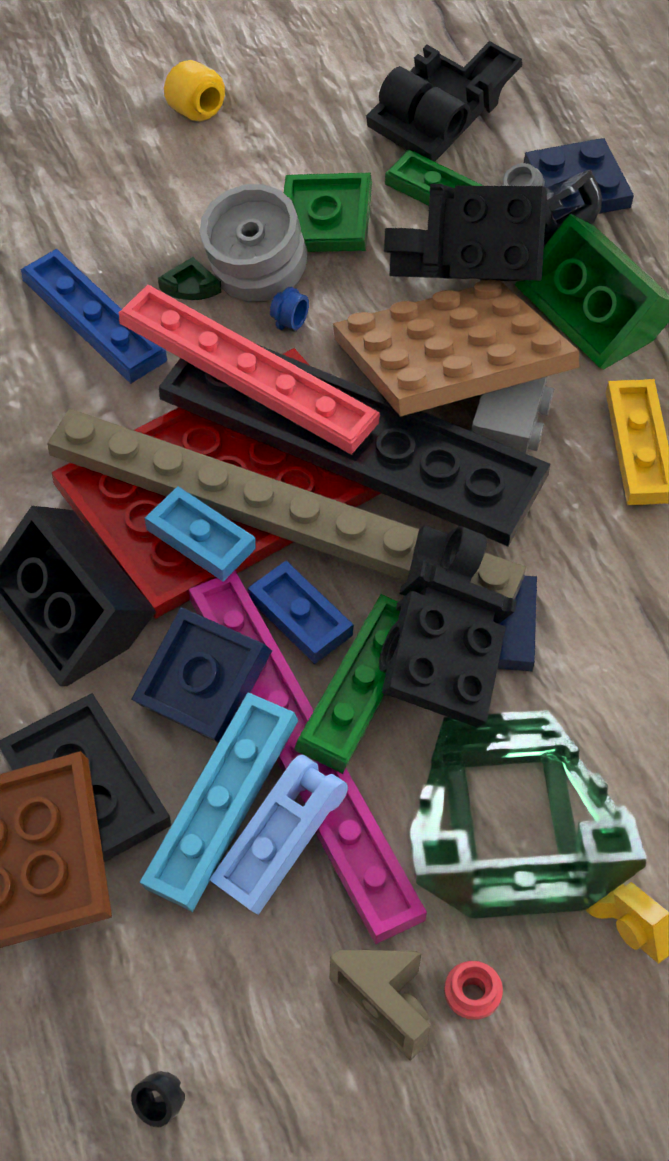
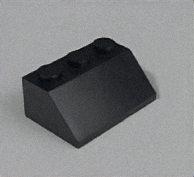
M31 506L0 551V608L59 686L72 684L128 650L156 613V610L74 510Z

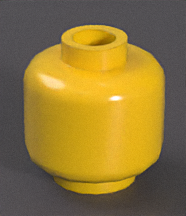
M186 60L175 65L166 76L164 97L168 105L176 112L190 120L201 122L213 117L221 108L225 97V85L221 76L213 69L200 62Z

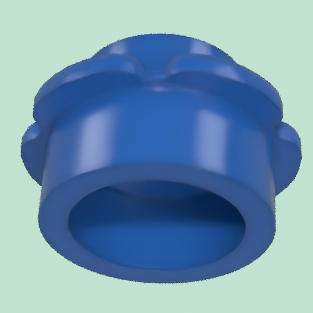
M287 287L283 292H278L270 306V316L276 320V328L281 331L285 327L298 330L307 317L309 299L293 287Z

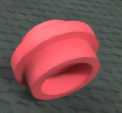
M466 961L458 964L449 972L445 982L444 994L449 1007L456 1014L466 1019L478 1020L486 1018L496 1011L502 999L503 986L499 975L492 967L479 961ZM467 985H476L481 988L484 995L480 999L472 1000L464 995L462 989Z

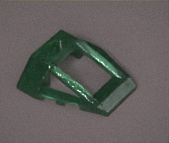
M549 710L488 714L487 722L478 728L449 717L443 718L431 759L428 780L421 792L416 820H413L409 833L416 884L466 916L475 919L583 911L644 869L647 858L634 817L624 805L618 807L607 793L608 784L598 772L592 774L579 758L580 749ZM542 762L558 855L478 860L465 767ZM566 774L595 820L578 822L577 834ZM445 789H447L452 831H440Z

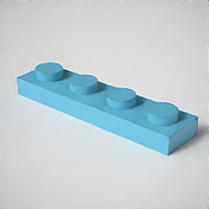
M249 692L246 694L139 883L146 890L193 912L210 881L209 879L217 869L299 720L295 712Z

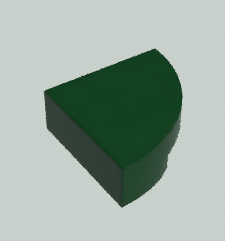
M194 257L158 277L159 289L178 299L202 300L221 293V281Z

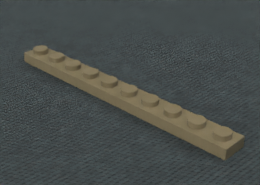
M71 408L47 442L50 456L166 497L179 486L225 518L407 582L419 529ZM485 552L477 572L471 579V583L515 599L523 582L526 566Z

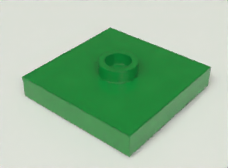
M371 172L294 174L285 176L283 193L292 200L308 252L366 251L372 192Z

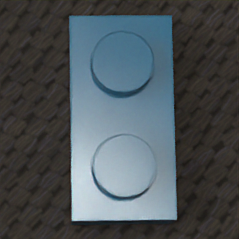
M179 486L145 517L146 530L223 582L256 549V541L253 535Z

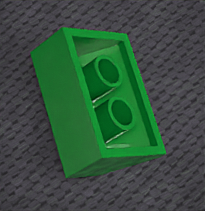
M569 214L544 246L542 281L522 280L516 281L514 284L601 369H606L653 342L669 323V294L594 225L572 214Z

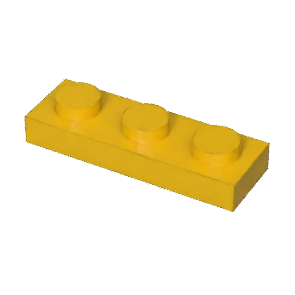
M655 379L608 381L606 398L627 505L669 504V445Z

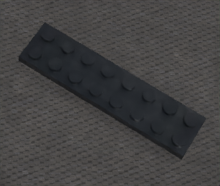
M261 345L259 346L380 412L379 424L352 455L181 358L159 386V397L162 401L455 525L485 535L486 538L509 547L549 475L550 463L422 411L400 417L381 394Z

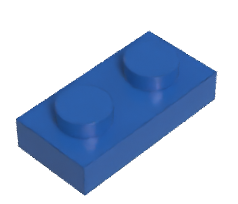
M287 560L248 587V594L254 605L314 664L353 636L354 624Z

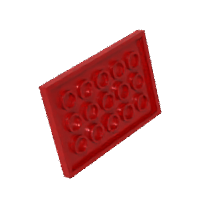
M295 348L283 353L285 356L309 365ZM179 407L134 430L353 507H358L381 494ZM68 463L51 472L54 485L74 512L156 610L153 616L155 619L189 601L190 588L217 578L146 530L145 517L166 496L73 463ZM228 519L253 535L256 541V549L234 570L237 574L293 543V541Z

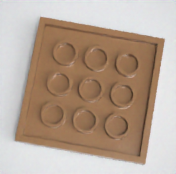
M482 280L471 288L459 291H440L429 299L417 302L401 301L393 304L390 309L375 313L359 312L350 315L347 320L333 323L336 342L400 417L579 368V350L500 280Z

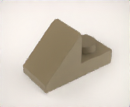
M338 950L330 957L329 979L411 1061L427 1045L431 1025L427 1022L429 1016L419 1001L409 993L405 992L400 995L398 992L418 974L421 953L418 951Z

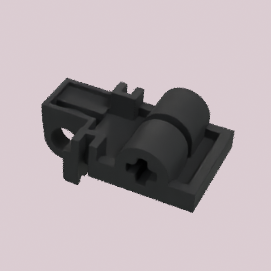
M488 41L463 67L441 55L440 51L426 45L423 48L424 57L417 54L414 57L415 66L410 71L399 66L387 75L380 88L379 103L366 115L367 126L402 148L414 151L435 162L484 111V108L490 113L498 105L502 88L522 67V59Z
M430 184L428 230L385 228L384 252L390 253L389 276L542 281L547 188L543 186H455V188L443 184Z
M423 525L418 531L407 582L400 588L399 594L405 597L396 606V610L400 611L399 619L390 629L380 654L379 669L386 673L382 693L478 728L485 724L488 718L506 628L499 623L515 612L517 601L471 583V579L477 572L485 554L487 544L485 535L462 526H458L446 534Z

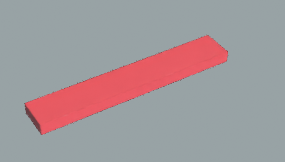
M150 285L144 287L118 312L121 325L351 455L379 424L380 412Z

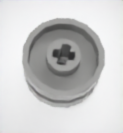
M244 184L225 191L213 200L201 217L199 232L214 275L221 281V288L229 296L246 302L267 301L274 298L278 292H283L287 287H293L300 280L306 269L308 251L292 200L281 190L264 184Z

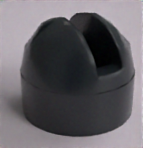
M158 1071L145 1077L133 1088L131 1093L132 1106L137 1116L144 1123L153 1127H162L180 1112L185 1101V1093L180 1087L181 1082L177 1076L169 1072ZM152 1091H157L160 1096L154 1098Z

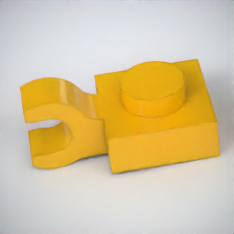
M607 871L603 874L608 894L596 895L587 887L581 889L585 910L596 918L617 919V930L628 946L634 950L642 949L658 964L669 956V912L634 883L630 882L625 886L617 874Z

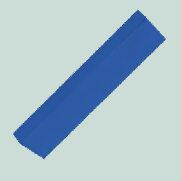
M57 248L20 269L22 280L130 384L167 362L166 350L121 325L118 312L122 309Z

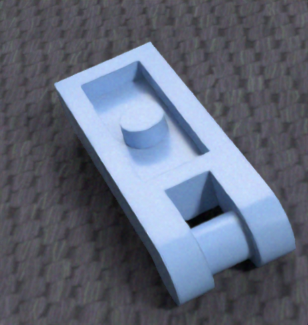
M297 756L289 764L209 880L249 910L259 915L326 816L341 804L348 791L347 783L334 774L325 776L319 772L318 764L307 756ZM308 790L312 795L302 807L294 800L301 791Z

